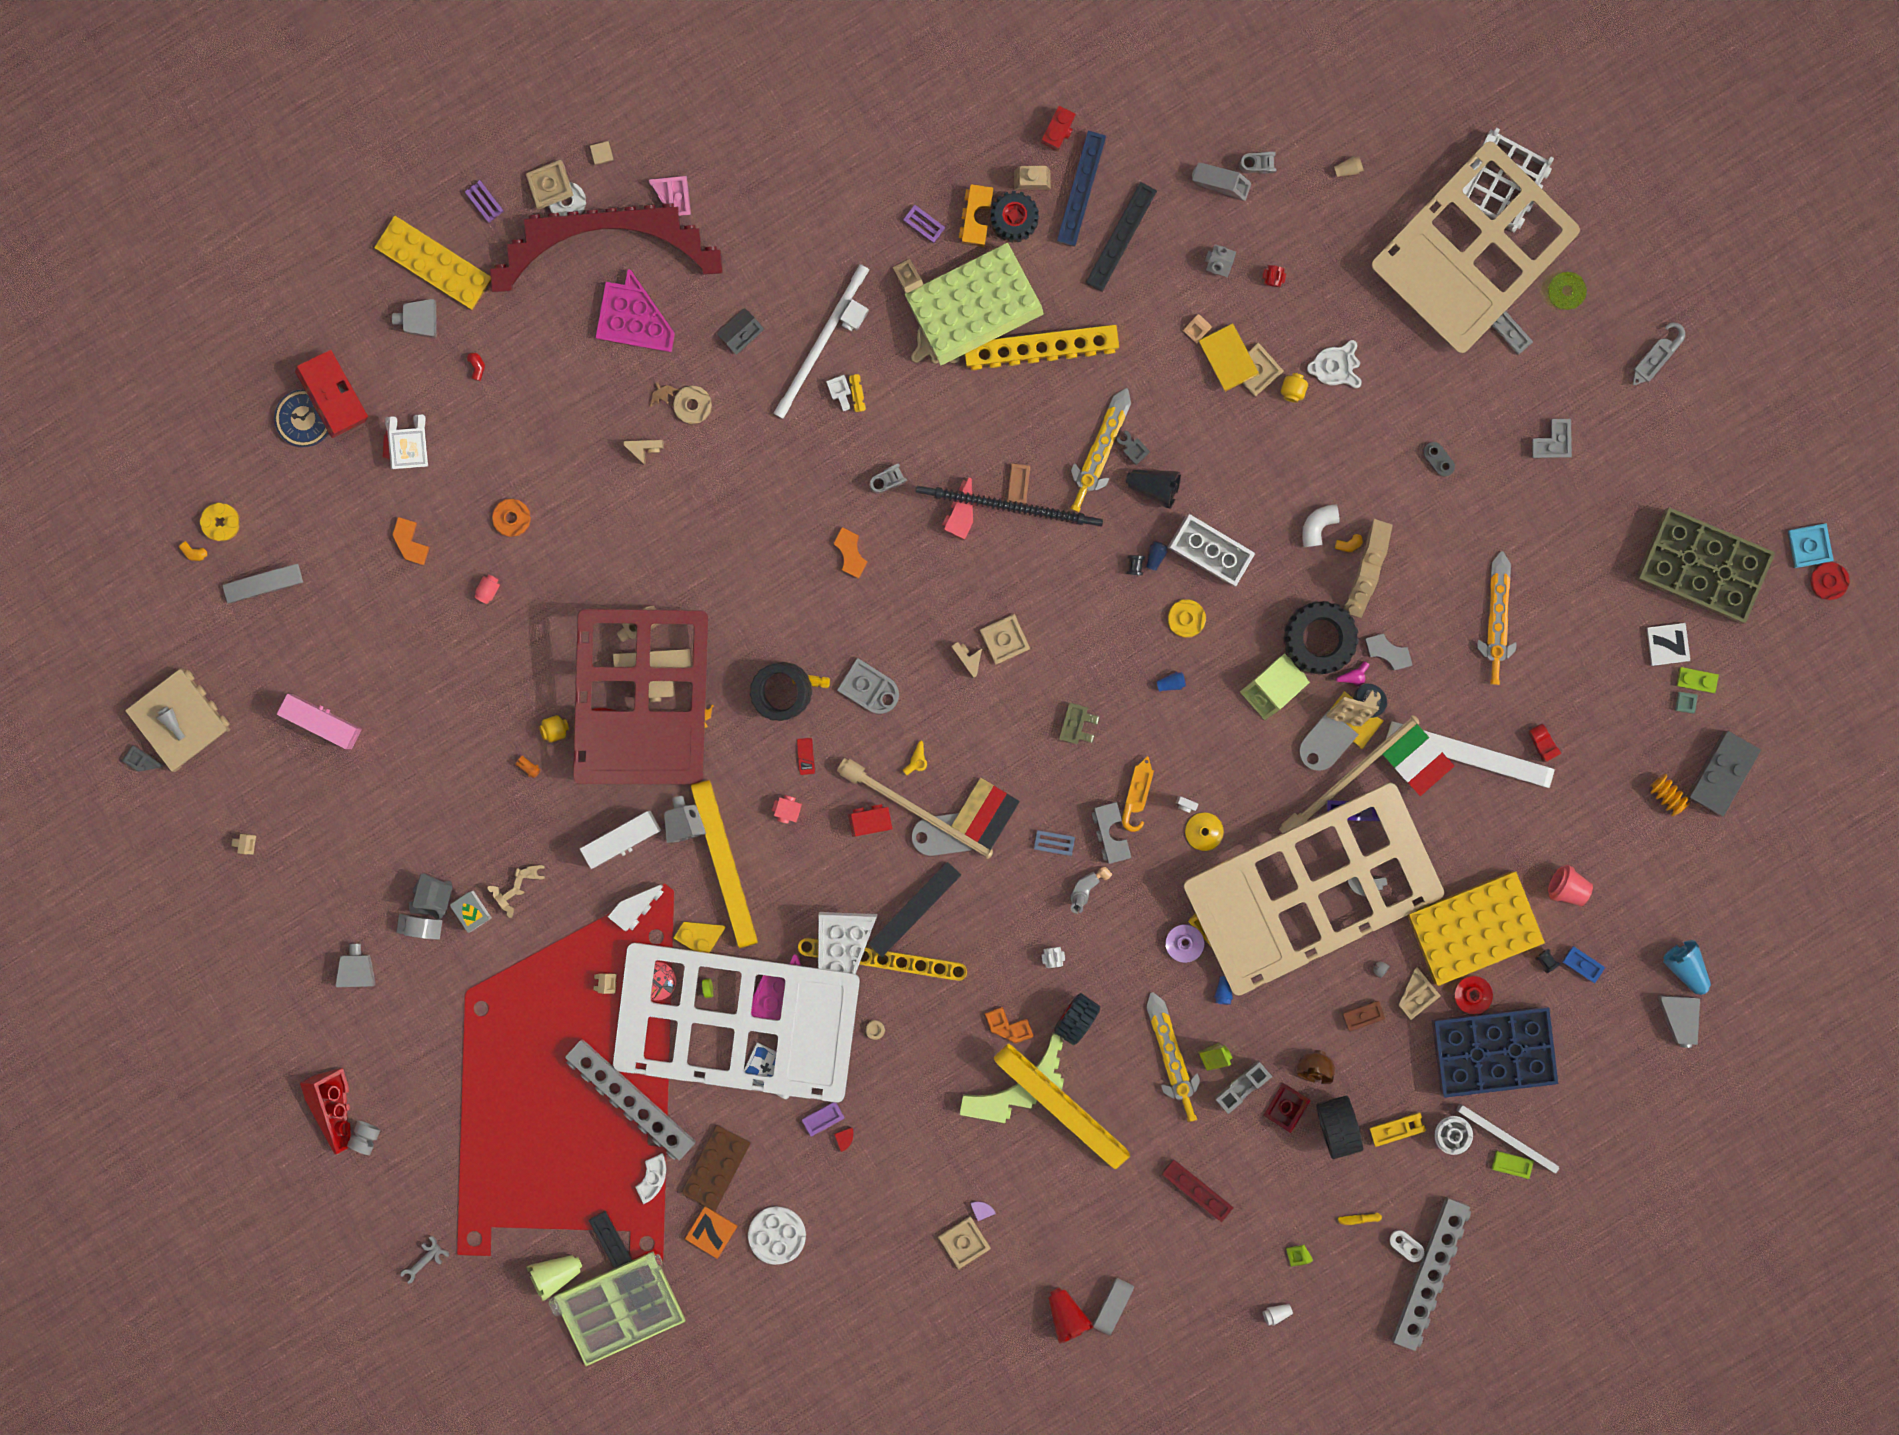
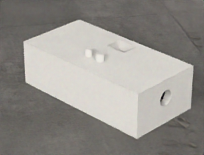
M647 811L580 848L590 868L593 869L619 854H622V856L626 855L624 852L626 850L629 852L633 851L631 847L655 835L661 829L651 811Z

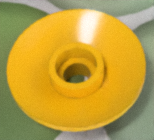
M1210 813L1194 815L1188 821L1185 828V835L1189 844L1201 851H1208L1217 847L1224 834L1221 821ZM1203 828H1207L1209 831L1206 836L1201 833Z

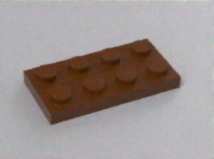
M717 1125L681 1194L716 1211L751 1142Z

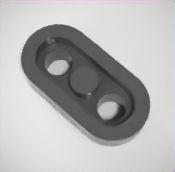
M1431 442L1424 447V457L1439 476L1447 477L1454 472L1455 464L1439 443ZM1432 448H1435L1437 450L1436 455L1431 454L1430 451ZM1444 463L1448 464V470L1442 468Z

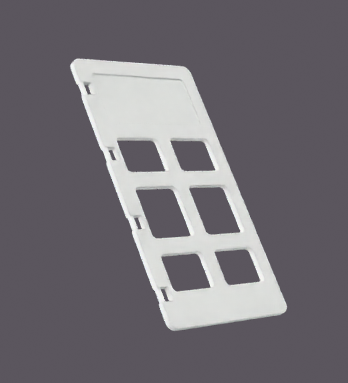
M632 943L627 948L613 1066L620 1072L841 1102L845 1097L860 979L856 974ZM656 960L684 964L683 986L679 1006L653 1003L651 1001ZM700 966L741 972L742 977L736 1014L702 1010L694 1007ZM756 975L782 977L785 979L780 1020L758 1018L751 1015ZM649 1017L677 1021L673 1062L644 1058ZM693 1023L734 1029L730 1070L692 1066L687 1063L691 1026ZM750 1031L776 1034L778 1036L774 1075L772 1077L744 1072L748 1033ZM636 1062L647 1064L646 1070L636 1069ZM694 1072H705V1078L694 1077ZM753 1079L763 1080L764 1086L753 1085ZM812 1088L823 1089V1094H811Z

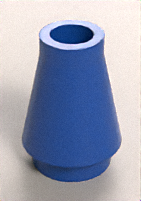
M1176 671L1158 680L1159 692L1182 690L1183 687H1186L1183 672L1178 673Z
M1220 976L1214 996L1216 999L1215 1003L1231 1005V1000H1233L1232 990L1226 977Z

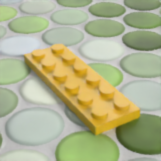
M394 216L374 247L471 310H473L491 282V276L397 216Z

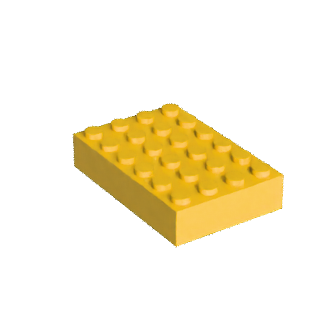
M1511 871L1431 903L1407 915L1434 984L1437 986L1545 943L1516 871Z

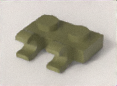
M1069 703L1059 739L1077 745L1079 739L1092 743L1094 735L1081 731L1084 721L1098 724L1099 717L1088 714V707Z

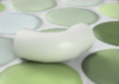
M1337 504L1318 508L1307 517L1303 526V547L1322 545V529L1327 525L1339 523Z

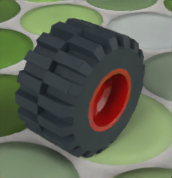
M1012 191L1010 194L1006 192L1004 196H999L991 209L993 230L995 229L997 236L1000 235L1001 239H1008L1009 242H1013V240L1022 242V239H1028L1029 235L1035 232V228L1038 225L1039 211L1035 201H1032L1031 196H1025L1024 192L1021 191L1020 194Z
M1082 993L1076 995L1057 1022L1054 1033L1071 1045H1076L1096 1019L1100 1011V1005Z

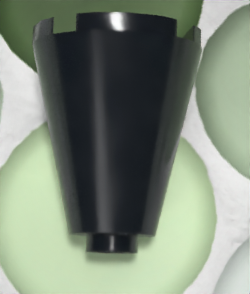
M1133 470L1131 473H1128L1126 478L1128 488L1165 508L1171 509L1176 500L1173 498L1178 493L1180 486V472Z

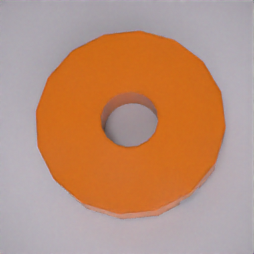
M505 499L498 503L492 516L493 525L496 530L508 537L523 534L528 529L531 521L528 507L516 499ZM511 512L517 515V520L514 523H509L506 520L507 515Z

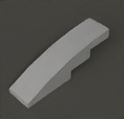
M295 564L222 586L227 604L303 583L299 565Z

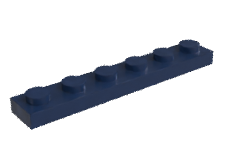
M1088 130L1057 242L1073 247L1076 246L1106 135Z

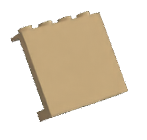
M179 669L125 710L172 772L179 770L193 756L222 734L230 731L228 720L223 715L220 716L217 713L218 707L212 700L208 701L205 697L207 694L201 685L197 686L193 681L195 677L189 670L185 671V669ZM166 706L169 709L173 707L179 724L178 727L185 736L180 741H178L172 731L156 718L159 716L157 712Z

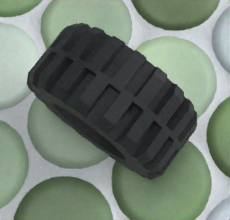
M1329 601L1312 602L1296 610L1285 626V636L1283 637L1286 653H1288L1293 663L1301 670L1307 671V673L1318 675L1338 671L1348 664L1352 656L1355 655L1356 646L1359 642V639H1357L1358 628L1354 624L1355 620L1348 614L1349 612L1341 608L1340 605L1330 603ZM1316 620H1326L1332 623L1339 634V642L1336 649L1326 656H1317L1310 653L1303 642V634L1306 627Z

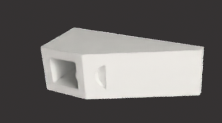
M661 884L621 901L608 917L623 930H633L639 923L637 918L641 913L645 915L651 908L650 902L653 899L657 901L662 895L663 891L661 889L663 885Z

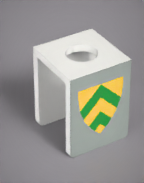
M474 891L468 892L450 904V907L468 933L492 918Z

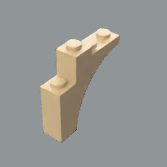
M1376 519L1372 523L1363 556L1344 607L1350 615L1362 618L1369 599L1373 595L1379 580L1381 566L1387 554L1392 524Z

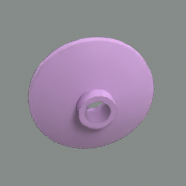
M1186 924L1179 925L1169 932L1166 938V949L1169 955L1176 961L1183 963L1192 962L1203 952L1204 938L1197 928ZM1187 939L1189 944L1183 945L1182 940Z

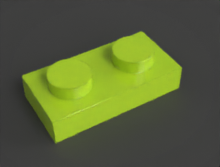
M1680 667L1676 686L1716 693L1719 674Z

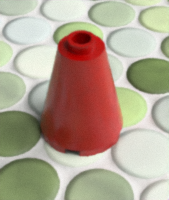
M1058 1288L1050 1292L1051 1296L1048 1297L1059 1344L1082 1335L1084 1331L1088 1332L1094 1328L1091 1321L1066 1290Z

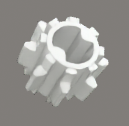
M1061 947L1043 949L1044 954H1041L1042 963L1046 965V968L1063 966L1065 955L1064 951L1061 952Z

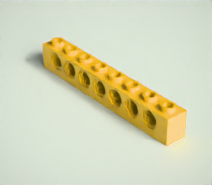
M1117 325L993 339L965 353L966 368L971 367V370H980L982 366L990 365V368L1001 367L1002 363H1009V366L1020 365V361L1027 360L1028 364L1038 363L1039 359L1047 358V361H1055L1061 356H1066V359L1077 358V354H1085V357L1096 356V352L1104 351V354H1113L1115 350L1119 349ZM1098 336L1102 337L1104 344L1096 346L1093 339ZM1082 339L1085 342V346L1079 349L1074 345V341ZM1063 341L1066 344V348L1063 351L1057 350L1055 347L1056 342ZM1043 343L1046 345L1047 351L1039 353L1036 350V346ZM1025 346L1028 349V353L1020 355L1017 352V348ZM1006 348L1009 351V355L1002 358L999 356L998 350ZM982 350L990 353V357L987 360H982L979 357V353Z

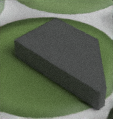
M135 745L130 748L122 760L138 772L163 767V764Z

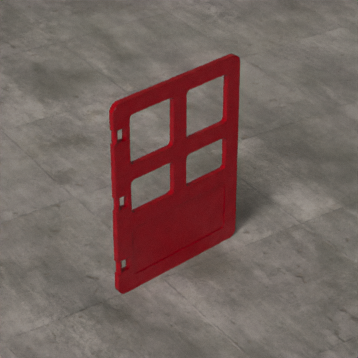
M582 609L578 612L573 779L576 783L696 784L702 781L708 615L702 610ZM595 623L636 624L635 666L594 667L592 665L593 625ZM652 624H693V664L691 667L650 666ZM582 631L588 632V642H582ZM634 681V709L632 711L591 710L592 682ZM651 681H690L692 683L691 709L689 711H649V683ZM580 691H587L586 702H580ZM579 751H585V761H578Z

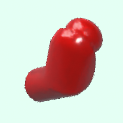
M469 353L467 361L474 367L471 378L481 381L485 363L478 353Z

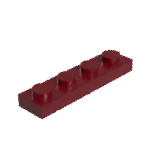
M1173 1159L1162 1172L1164 1177L1220 1222H1223L1234 1208L1176 1160Z

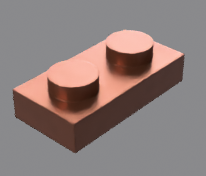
M1379 1001L1342 1013L1349 1032L1385 1019Z

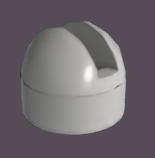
M1377 962L1376 965L1378 967L1374 966L1373 971L1381 979L1390 966L1384 962Z

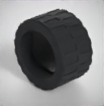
M788 662L773 663L760 669L753 677L750 685L751 702L756 708L755 710L769 720H788L798 716L807 708L811 701L812 684L809 676L796 664ZM777 673L787 674L794 680L797 686L798 695L796 702L787 709L774 708L765 696L766 681Z
M1345 1095L1316 1104L1321 1129L1331 1158L1337 1159L1362 1152L1364 1150L1363 1142L1349 1097Z

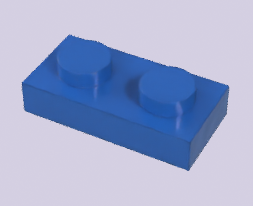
M1574 946L1570 948L1562 961L1593 983H1596L1606 968Z

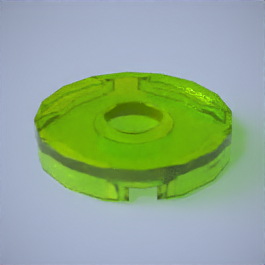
M1568 271L1560 273L1549 284V299L1559 309H1575L1586 298L1587 288L1584 280L1576 273ZM1564 286L1572 288L1571 296L1563 294L1562 289Z

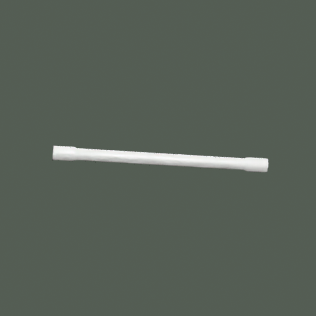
M859 264L851 278L850 284L785 396L779 402L773 413L778 417L784 419L793 399L858 287L868 274L869 269Z

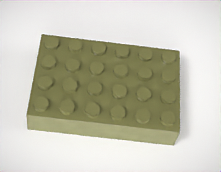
M1669 507L1662 514L1635 579L1739 624H1744L1749 617L1776 552Z

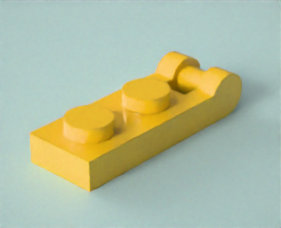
M1421 1112L1370 1127L1369 1130L1374 1146L1377 1147L1425 1132V1125H1422ZM1413 1121L1415 1127L1410 1129L1408 1123Z

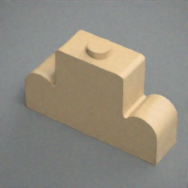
M691 649L650 652V666L691 667ZM636 653L613 654L614 667L635 666ZM651 681L649 683L650 702H659L661 698L673 697L675 695L674 681Z

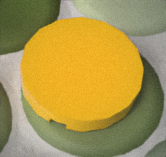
M1190 599L1175 603L1168 613L1170 629L1176 635L1184 638L1199 634L1206 622V614L1200 604Z

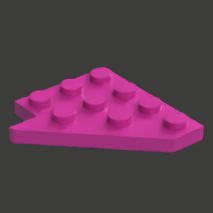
M630 269L627 270L625 285L606 282L596 339L672 353L675 333Z
M793 955L790 962L791 965L801 966L798 955ZM763 975L753 996L751 1009L753 1017L772 1020L781 1019L785 990L784 978Z

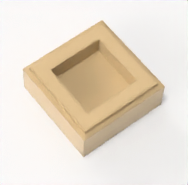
M609 141L590 146L595 165L614 161Z

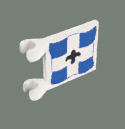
M757 1042L744 1072L772 1077L774 1075L777 1051ZM753 1079L754 1084L764 1086L763 1080ZM776 1094L784 1099L789 1098L788 1095Z

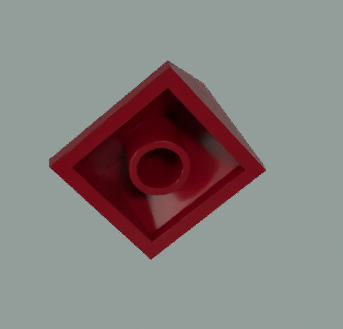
M1282 1083L1263 1116L1291 1133L1311 1100L1285 1083Z

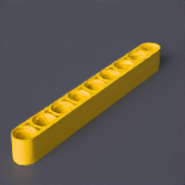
M706 780L692 784V792L705 828V836L739 949L757 944V936L711 782Z
M802 939L798 944L799 952L805 956L818 958L819 939ZM805 941L812 944V950L809 952L802 950L801 945ZM865 947L864 950L869 953V959L867 961L860 960L859 965L956 981L963 980L967 975L966 966L960 962L888 951L885 954L888 957V962L880 964L877 961L879 955L869 947ZM899 957H904L907 960L905 967L897 966L896 960ZM918 960H923L926 963L924 970L916 969L915 963ZM938 963L945 966V971L941 974L934 971V966ZM957 966L964 969V974L960 977L953 974V969Z
M1007 1044L994 1056L995 1062L1112 1168L1117 1169L1130 1157L1129 1151L1012 1045Z

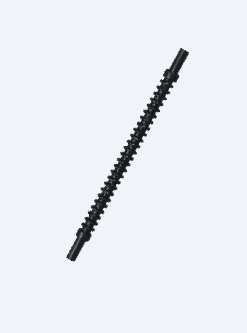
M917 485L915 493L934 496L935 499L943 498L946 500L948 498L949 501L953 499L954 502H957L959 500L960 503L964 501L965 504L970 502V505L975 503L976 506L979 504L981 507L986 505V508L991 506L992 509L997 507V510L1002 508V511L1007 509L1008 512L1013 510V513L1018 511V514L1021 512L1024 515L1028 513L1029 516L1034 514V517L1039 515L1040 518L1042 516L1045 519L1050 517V520L1055 518L1056 521L1060 519L1061 522L1063 520L1066 522L1071 521V523L1076 522L1078 525H1083V523L1100 527L1103 525V519L1088 517L1084 513L1076 514L1073 512L1071 514L1070 511L1065 513V510H1062V512L1059 509L1055 511L1054 508L1049 510V507H1046V509L1043 506L1039 508L1038 505L1033 507V504L1030 506L1027 503L1023 505L1022 502L1017 504V501L1014 503L1011 500L1007 502L1006 499L1001 501V498L998 500L995 497L991 499L990 496L985 498V495L980 497L979 494L977 496L974 493L969 495L968 492L966 494L963 491L959 493L958 490L953 492L952 489L948 491L947 488L943 490L941 487L929 488Z

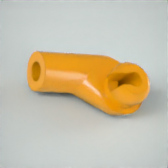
M1354 534L1348 542L1336 540L1335 549L1353 552L1361 547L1363 543L1362 536Z
M186 541L179 545L180 550L191 561H202L207 557V551L204 548L199 550L192 549Z

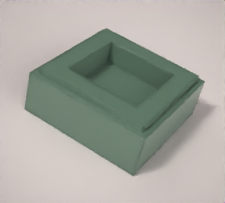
M1678 692L1675 711L1695 714L1698 695Z

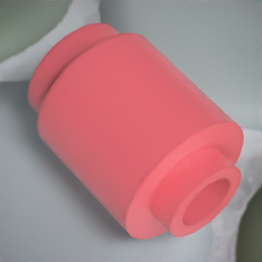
M490 574L487 577L483 576L474 597L488 604L489 601L493 600L500 587L499 579Z

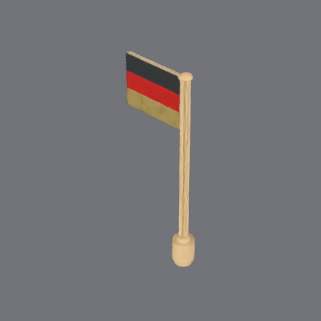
M844 758L837 769L840 776L854 784L863 782L984 855L986 859L992 856V847L1020 802L980 778L954 823L950 826L868 777L867 773L864 772L865 768L853 760Z

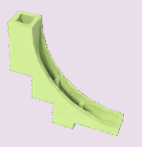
M1052 1033L1049 1046L1036 1067L1062 1090L1064 1078H1061V1073L1054 1072V1069H1058L1060 1058H1057V1051L1062 1049L1063 1039H1060V1036ZM1017 1083L1006 1090L994 1094H963L960 1115L1005 1123L1006 1119H1010L1012 1108L1008 1107L1009 1104L1032 1108V1104H1036L1037 1100Z

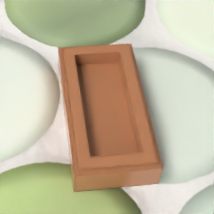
M1011 464L1007 502L1011 500L1012 503L1015 501L1018 504L1020 502L1022 504L1026 503L1030 466Z

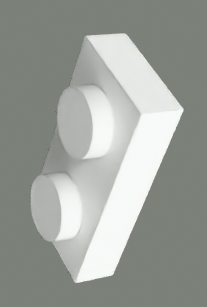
M1178 796L1176 804H1179L1178 809L1188 813L1191 810L1196 811L1198 803Z

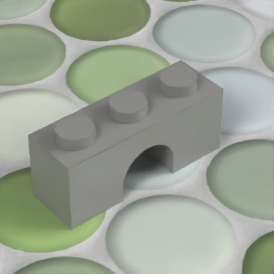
M1117 802L1095 807V812L1091 814L1094 824L1098 823L1099 831H1096L1099 842L1103 841L1104 849L1101 852L1104 861L1108 860V863L1111 864L1130 859L1131 854L1127 839L1115 841L1109 835L1110 826L1113 823L1122 821Z
M1257 1060L1214 1098L1229 1114L1243 1102V1099L1248 1094L1260 1088L1272 1076Z

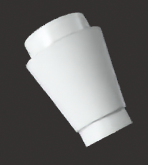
M1289 1304L1267 1307L1263 1311V1316L1268 1326H1274L1293 1314Z

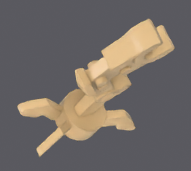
M543 865L531 866L523 870L517 868L514 874L516 877L514 887L504 895L499 893V887L488 886V890L493 892V897L501 908L508 911L507 916L509 918L513 917L514 908L508 906L507 900L514 895L524 894V891L520 890L523 878L545 879V876H538L537 874L538 869H545Z

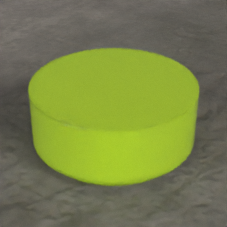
M710 978L702 980V990L705 998L713 997V985Z

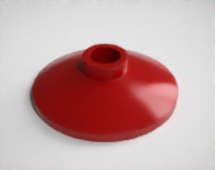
M1466 977L1458 983L1455 989L1456 1004L1462 1011L1468 1014H1480L1486 1011L1492 1003V987L1481 977ZM1475 991L1476 997L1470 998V992Z

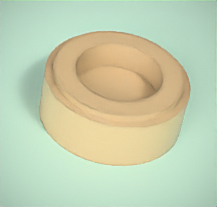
M873 1020L867 1024L866 1034L870 1039L877 1040L884 1035L885 1027L882 1022Z

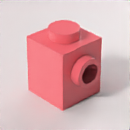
M785 795L784 798L780 797L779 801L775 800L772 811L775 812L774 816L778 817L777 821L787 824L789 820L797 822L802 804L795 802L796 798Z

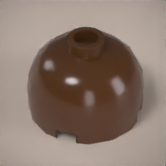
M1315 1050V1052L1302 1056L1297 1065L1296 1073H1298V1077L1315 1083V1080H1322L1321 1084H1331L1335 1076V1065L1331 1058L1326 1056L1324 1051Z

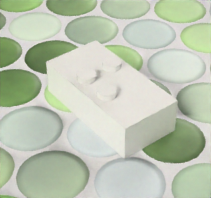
M1190 514L1185 516L1168 545V549L1232 587L1237 586L1255 555L1251 550Z

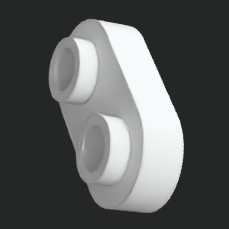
M1395 1230L1391 1233L1389 1237L1391 1246L1408 1260L1418 1262L1423 1258L1424 1248L1406 1232ZM1397 1236L1402 1237V1241L1400 1243L1396 1242ZM1412 1248L1417 1249V1253L1415 1255H1412L1410 1253Z

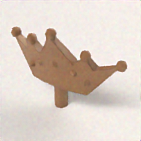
M659 383L655 384L658 390L652 393V400L649 406L652 407L654 402L659 404L660 399L668 404V394L673 396V391H680V389H675L668 385L661 388Z

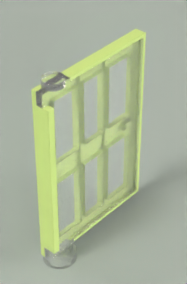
M654 1251L548 1299L553 1314L556 1317L562 1314L586 1366L686 1321L660 1265L663 1262L659 1254L655 1255Z

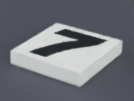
M1686 623L1646 628L1651 666L1690 661Z

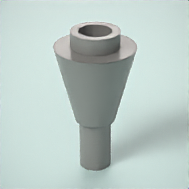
M166 706L157 712L159 716L156 718L174 733L178 741L185 737L178 727L179 724L173 707L169 709Z

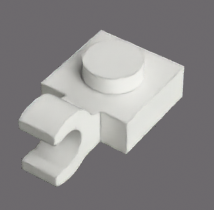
M845 375L826 381L833 400L839 398L843 411L849 410L850 405L846 396L851 394Z

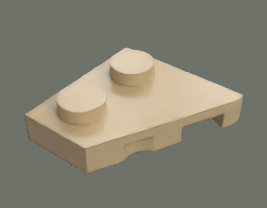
M1418 967L1414 970L1399 1003V1007L1410 1020L1441 997Z

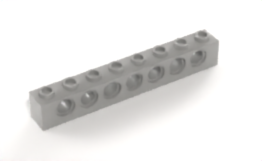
M583 1039L565 1057L568 1060L566 1063L575 1070L577 1068L582 1072L581 1077L588 1083L592 1081L596 1085L595 1089L601 1095L606 1094L611 1098L609 1102L614 1107H621L625 1111L623 1114L630 1121L634 1119L639 1124L638 1128L643 1133L652 1135V1141L659 1147L663 1145L668 1150L666 1153L675 1160L677 1158L680 1161L695 1144L696 1141ZM584 1057L591 1059L592 1064L590 1067L582 1065ZM598 1070L605 1072L606 1078L604 1080L597 1079L596 1072ZM617 1083L620 1086V1092L613 1093L610 1090V1085ZM625 1097H633L634 1105H626L624 1102ZM646 1109L649 1117L642 1119L639 1116V1110ZM653 1123H662L663 1130L660 1132L655 1131ZM675 1135L677 1143L669 1144L667 1136Z
M1449 1197L1445 1198L1392 1337L1394 1343L1416 1351L1417 1347L1421 1346L1423 1336L1421 1335L1430 1323V1318H1428L1430 1311H1434L1437 1300L1435 1298L1437 1293H1441L1444 1286L1442 1282L1443 1277L1448 1275L1451 1267L1449 1261L1451 1257L1454 1258L1457 1252V1240L1462 1238L1464 1228L1462 1227L1471 1215L1470 1206ZM1451 1216H1457L1458 1218L1455 1225H1449L1448 1223ZM1444 1234L1451 1235L1448 1243H1443L1441 1240ZM1437 1252L1444 1253V1258L1441 1261L1435 1260ZM1430 1270H1437V1276L1434 1279L1428 1278ZM1424 1288H1430V1294L1427 1297L1421 1296V1291ZM1417 1306H1423L1424 1308L1420 1315L1414 1313V1309ZM1410 1324L1417 1325V1329L1413 1333L1407 1331Z

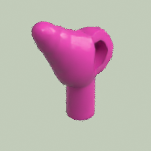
M1363 661L1358 669H1353L1337 677L1336 681L1353 683L1356 686H1360L1365 682L1364 673L1370 665Z

